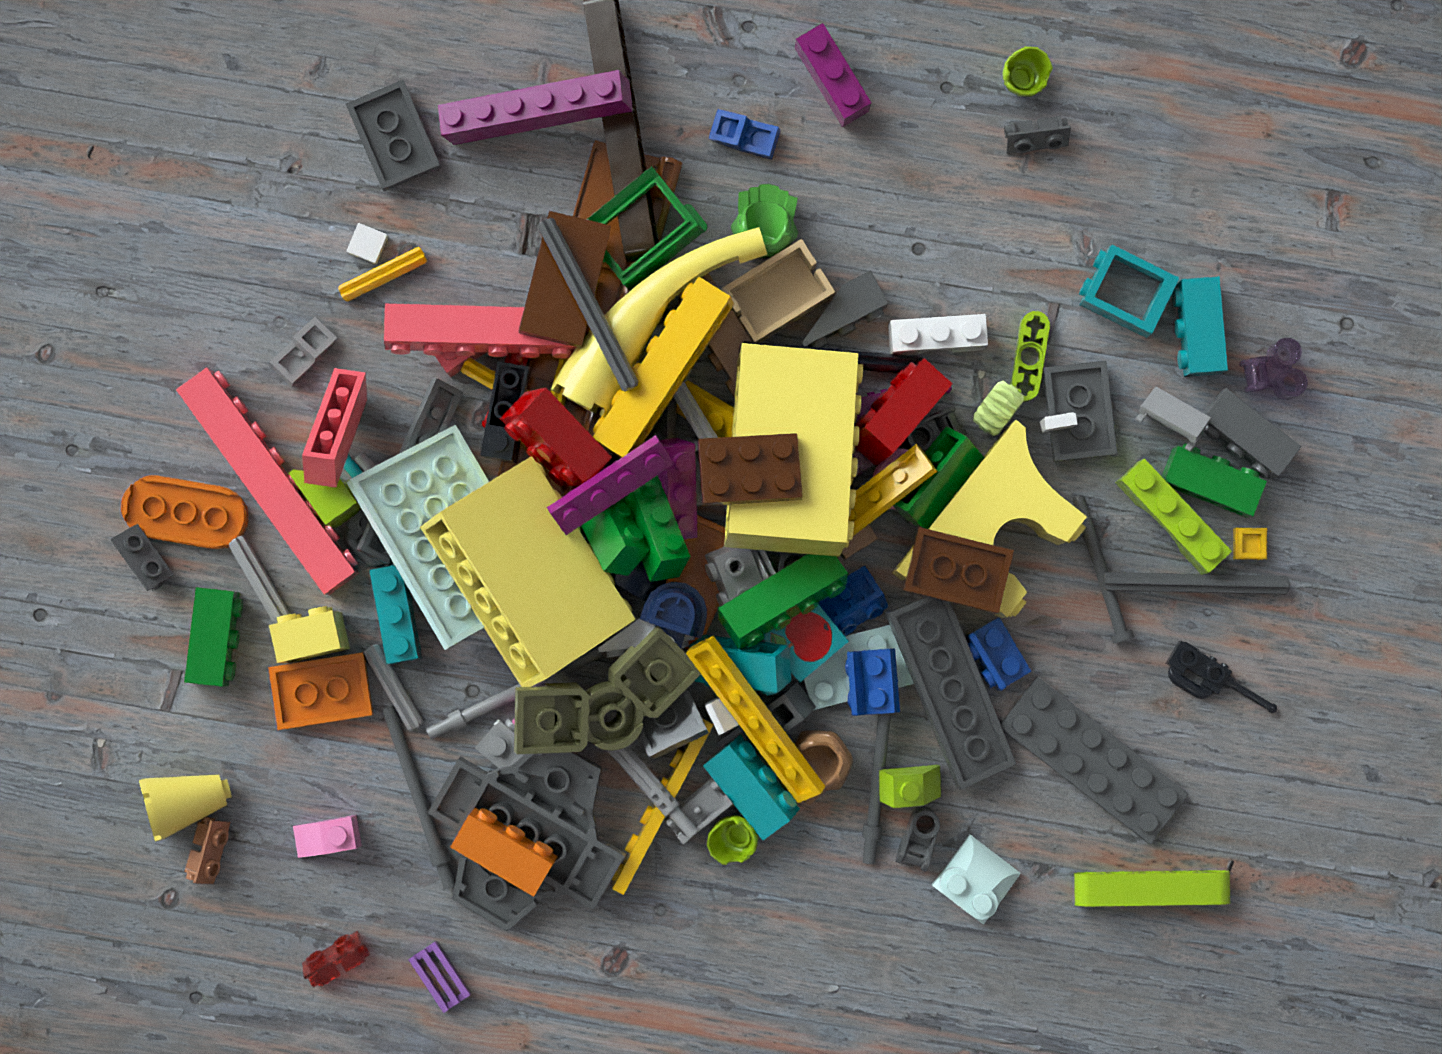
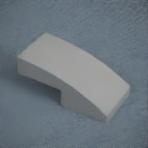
M314 317L292 337V342L269 362V366L288 385L293 387L334 345L337 337Z

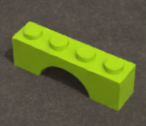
M1145 458L1138 461L1115 482L1136 506L1150 514L1169 533L1181 554L1200 574L1210 573L1232 552Z

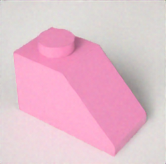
M357 815L293 826L298 858L352 850L362 846Z

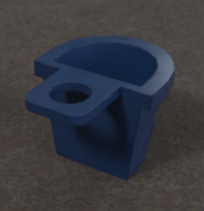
M669 582L660 585L650 593L644 604L640 620L654 624V628L659 626L681 648L685 635L701 639L706 625L707 608L704 598L695 588L686 583Z

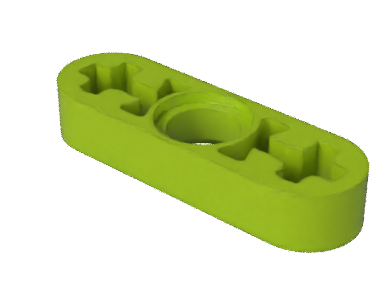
M1040 311L1027 313L1021 320L1010 384L1016 387L1017 384L1023 382L1025 373H1018V368L1027 372L1036 371V376L1030 374L1028 378V385L1033 387V391L1026 393L1023 402L1031 401L1040 390L1050 329L1048 317ZM1034 318L1038 319L1039 325H1043V329H1039L1035 335V341L1041 340V345L1036 342H1023V338L1028 340L1031 338L1032 329L1027 327V323H1031ZM1032 348L1038 353L1036 364L1026 365L1022 361L1021 353L1024 349Z

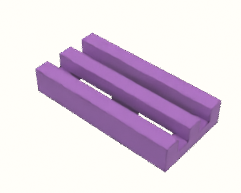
M437 941L408 959L443 1013L471 995L469 989ZM434 951L461 992L459 995L456 996L429 955L430 952ZM421 958L424 959L450 1001H445L419 960Z

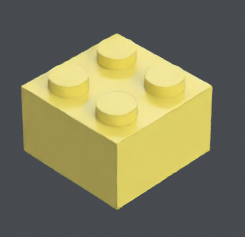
M323 606L308 610L309 616L302 617L301 614L296 615V613L277 617L278 623L269 625L277 663H292L350 649L342 612L333 611L332 607Z

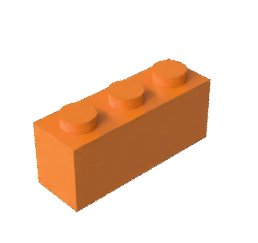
M474 808L450 846V848L533 897L558 857L552 853L553 849L547 844L536 841V843L524 837L525 833L521 829L513 825L506 826L497 821V816L494 813L483 808L480 810Z

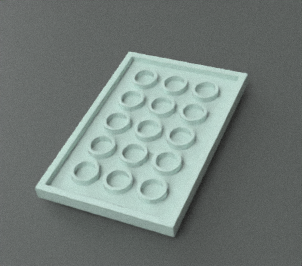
M456 425L351 478L347 482L444 650L484 628V625L475 615L471 605L463 593H461L454 579L420 528V526L440 511L489 482Z

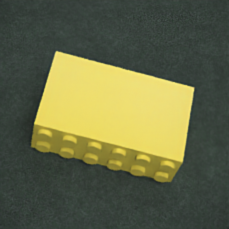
M742 343L737 361L732 437L797 433L803 497L802 500L727 505L724 547L836 557L841 555L844 548H848L849 540L852 541L854 521H848V517L851 514V509H854L856 490L850 489V485H852L853 477H856L858 459L852 457L855 446H858L859 426H854V423H856L857 415L860 414L861 395H856L863 377V364H858V353Z
M532 456L440 511L420 526L461 593H463L471 605L475 615L484 625V629L521 687H531L549 678L636 620L632 614L630 604L620 596L615 588V582L611 574L603 571L591 545L582 536L580 527L565 535L548 511L547 507L562 497L551 487L546 479L544 468Z

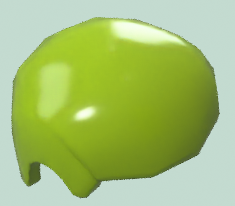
M1025 46L1011 54L1005 62L1002 77L1004 85L1008 91L1018 97H1032L1047 86L1053 66L1047 53L1038 47Z
M738 815L726 816L721 818L708 833L707 847L710 855L720 864L727 865L731 862L743 863L755 853L758 847L759 836L745 818Z

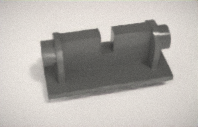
M1060 116L1038 119V129H1033L1032 120L1010 122V125L1004 126L1005 138H1008L1006 153L1023 154L1034 150H1055L1069 145L1071 126L1068 125L1067 118L1061 119Z
M138 524L111 539V542L146 591L150 589L155 591L163 585L162 582L174 575Z

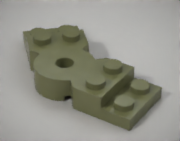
M656 626L635 648L630 646L609 667L607 682L595 684L587 691L577 682L545 683V687H515L514 752L516 754L581 752L587 746L588 741L603 750L614 751L623 749L632 744L640 735L643 728V716L658 718L701 673L686 653L659 626ZM617 710L616 717L612 721L604 722V716L608 711Z

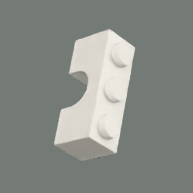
M986 314L891 320L888 325L890 354L907 356L921 355L924 352L936 350H952V353L983 351L988 346Z

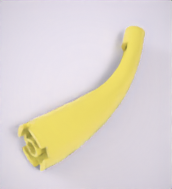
M759 227L713 241L675 259L639 283L604 315L631 368L637 363L668 304L690 282L693 283L698 277L701 278L707 273L733 261L739 260L741 264L767 255ZM590 330L584 337L582 348H576L563 365L551 390L559 394L563 388L565 390L562 395L568 397V400L593 413H596L597 409L601 408L602 410L599 415L606 417L612 408L610 405L611 401L621 387Z

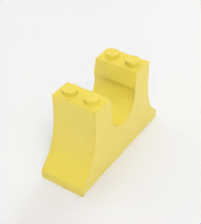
M1015 420L1004 430L985 454L982 462L928 528L993 545L995 535L1002 525L1008 522H1019L1032 528L1038 537L1060 545L1065 542H1074L1086 528L1082 523L1087 516L1060 496L1041 476L1028 450L1026 427ZM914 545L892 571V574L901 581L906 579ZM1008 573L999 614L993 613L995 616L1000 617V619L1007 618L1008 616L1015 617L1026 604V601L1022 598L1026 595L1027 591L1015 575Z

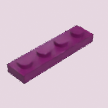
M655 435L548 506L547 509L564 534L568 535L674 465V463Z

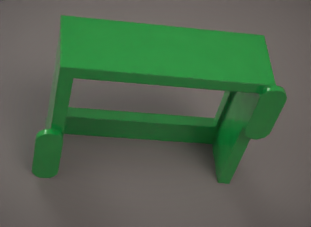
M652 166L586 219L607 225L648 190L657 185L685 220V222L625 271L620 268L609 252L605 251L603 263L606 262L622 284L630 291L698 236L705 233L708 228L706 222L690 204L683 205Z

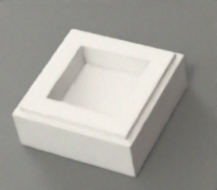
M358 223L346 252L377 265L389 236Z
M1074 412L1048 416L1040 421L1042 433L1073 428L1078 424L1076 413Z

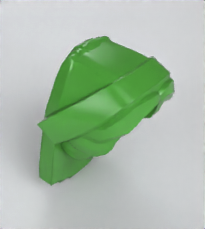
M770 183L760 184L759 187H749V190L739 192L738 216L731 225L733 234L759 227L767 251V255L759 258L767 259L773 257L789 247L798 235V230L793 221L798 198L789 195L788 191L779 189V186Z

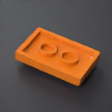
M364 652L268 667L278 730L374 715Z

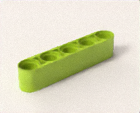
M1230 871L1074 873L1075 906L1231 904Z

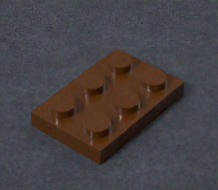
M797 433L698 439L703 506L802 500Z
M918 527L903 591L999 614L1014 550Z

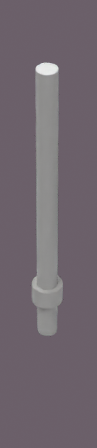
M598 645L562 668L561 671L566 675L602 658L603 655L599 652ZM543 680L531 687H542L547 682ZM517 684L463 711L458 709L448 714L447 719L426 728L430 739L432 740L453 729L458 731L466 727L467 722L515 700V687H521V685Z

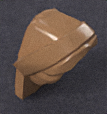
M820 730L800 732L795 746L826 786L821 794L804 800L806 804L810 805L824 792L839 790L844 785L851 770L853 758L846 745L834 732ZM778 778L781 786L785 789V791H788L784 784L781 782V780Z

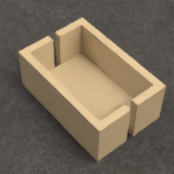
M802 239L721 288V291L731 296L734 302L732 310L736 317L742 315L739 321L752 342L761 343L834 298L835 290L821 268L815 271L814 276L811 273L816 268L817 262Z

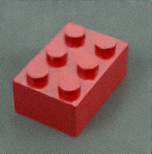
M925 358L917 365L911 362L904 370L902 369L890 382L891 386L885 392H882L871 404L872 408L854 424V426H859V442L855 448L875 466L891 456L953 385Z
M547 388L526 391L500 418L506 425L504 427L505 431L517 441L520 439L528 448L526 450L527 454L530 457L532 456L539 464L542 462L549 470V477L559 486H580L595 476L612 458Z

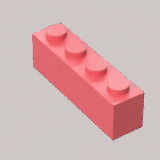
M334 368L302 454L304 483L337 487L367 402L365 372Z

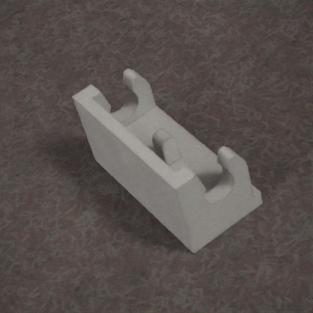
M1155 387L1140 406L1138 411L1140 413L1135 420L1142 423L1146 416H1149L1167 428L1176 431L1189 439L1185 449L1191 452L1201 439L1211 417Z
M711 778L680 803L678 807L700 831L733 803L714 779ZM667 815L664 818L666 824L675 832L682 844L686 843L689 838Z

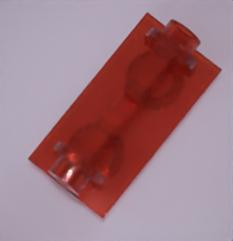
M356 931L351 935H343L325 950L311 953L302 962L304 979L308 978L313 987L317 985L322 987L341 976L336 965L341 964L344 970L348 972L364 963L366 957L370 956V953L364 944L361 945L359 932Z

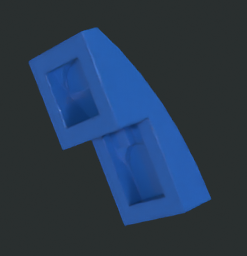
M717 109L709 140L772 160L781 130L778 126L749 120L745 115Z

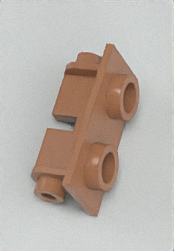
M207 816L198 821L193 843L202 846L201 851L190 850L184 870L187 873L186 879L192 880L196 884H214L215 878L220 871V860L224 846L228 841V830L231 822L215 821L214 818Z

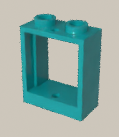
M1111 244L1106 252L1103 250L1099 251L1092 265L1097 270L1092 279L1086 278L1079 291V295L1083 296L1079 305L1147 338L1153 333L1179 277ZM1113 259L1160 281L1142 320L1095 297Z

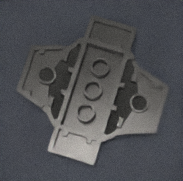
M578 752L524 754L511 766L487 772L460 756L429 809L428 814L454 828L457 836L474 808L479 810L481 808L487 809L497 816V821L506 826L513 825L521 829L525 833L524 837L535 843L540 841L547 844L553 849L552 853L558 857L533 897L462 855L459 860L452 899L506 931L512 928L535 908L540 901L547 897L554 896L556 898L566 894L594 910L626 855L622 850L599 838L600 833H598L596 820L593 816L602 766Z

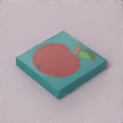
M819 605L807 614H802L801 612L791 618L792 621L783 629L778 631L773 629L764 634L763 640L767 643L789 645L791 673L799 683L849 642Z

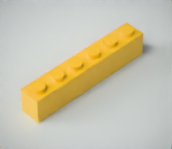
M700 277L697 278L694 284L690 282L686 286L681 296L683 301L677 310L672 309L664 321V326L666 327L659 337L654 336L646 348L648 354L642 363L638 362L632 368L638 379V385L626 392L622 389L618 390L610 405L612 408L606 417L602 416L593 428V433H595L593 438L603 448L620 459L643 444L734 305L730 295Z

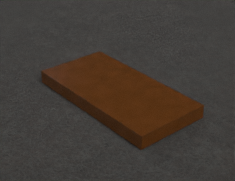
M549 211L547 219H555L595 296L611 226ZM542 236L519 333L582 348L588 323Z

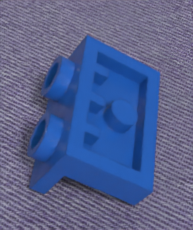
M866 566L848 575L847 585L843 592L833 598L827 596L818 602V605L844 636L852 633L864 621L879 617L884 609L888 607L883 592Z
M1000 617L966 636L974 661L979 659L985 669L981 674L990 688L995 686L997 691H1002L1006 686L1032 672Z
M895 648L847 652L845 671L849 677L848 705L851 708L852 716L900 712Z

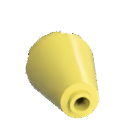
M219 775L160 777L139 780L155 842L161 841L227 806L226 799L232 797L228 780H221Z

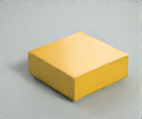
M1233 528V560H1267V528Z

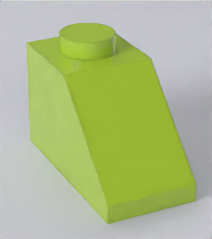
M940 765L879 770L880 802L892 808L924 806L940 798Z

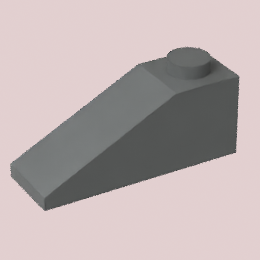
M797 682L766 704L768 710L785 732L803 721L816 708ZM740 725L716 743L721 750L741 735L745 741L752 744L756 753L759 752Z

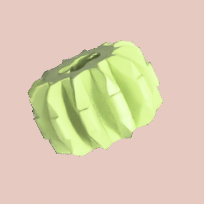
M1005 381L998 382L974 413L973 421L986 433L988 432L993 436L1000 434L1023 403L1024 395L1012 384L1009 385Z

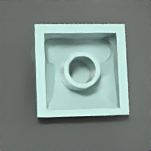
M969 834L932 883V886L984 925L988 918L994 915L999 903L1021 873Z

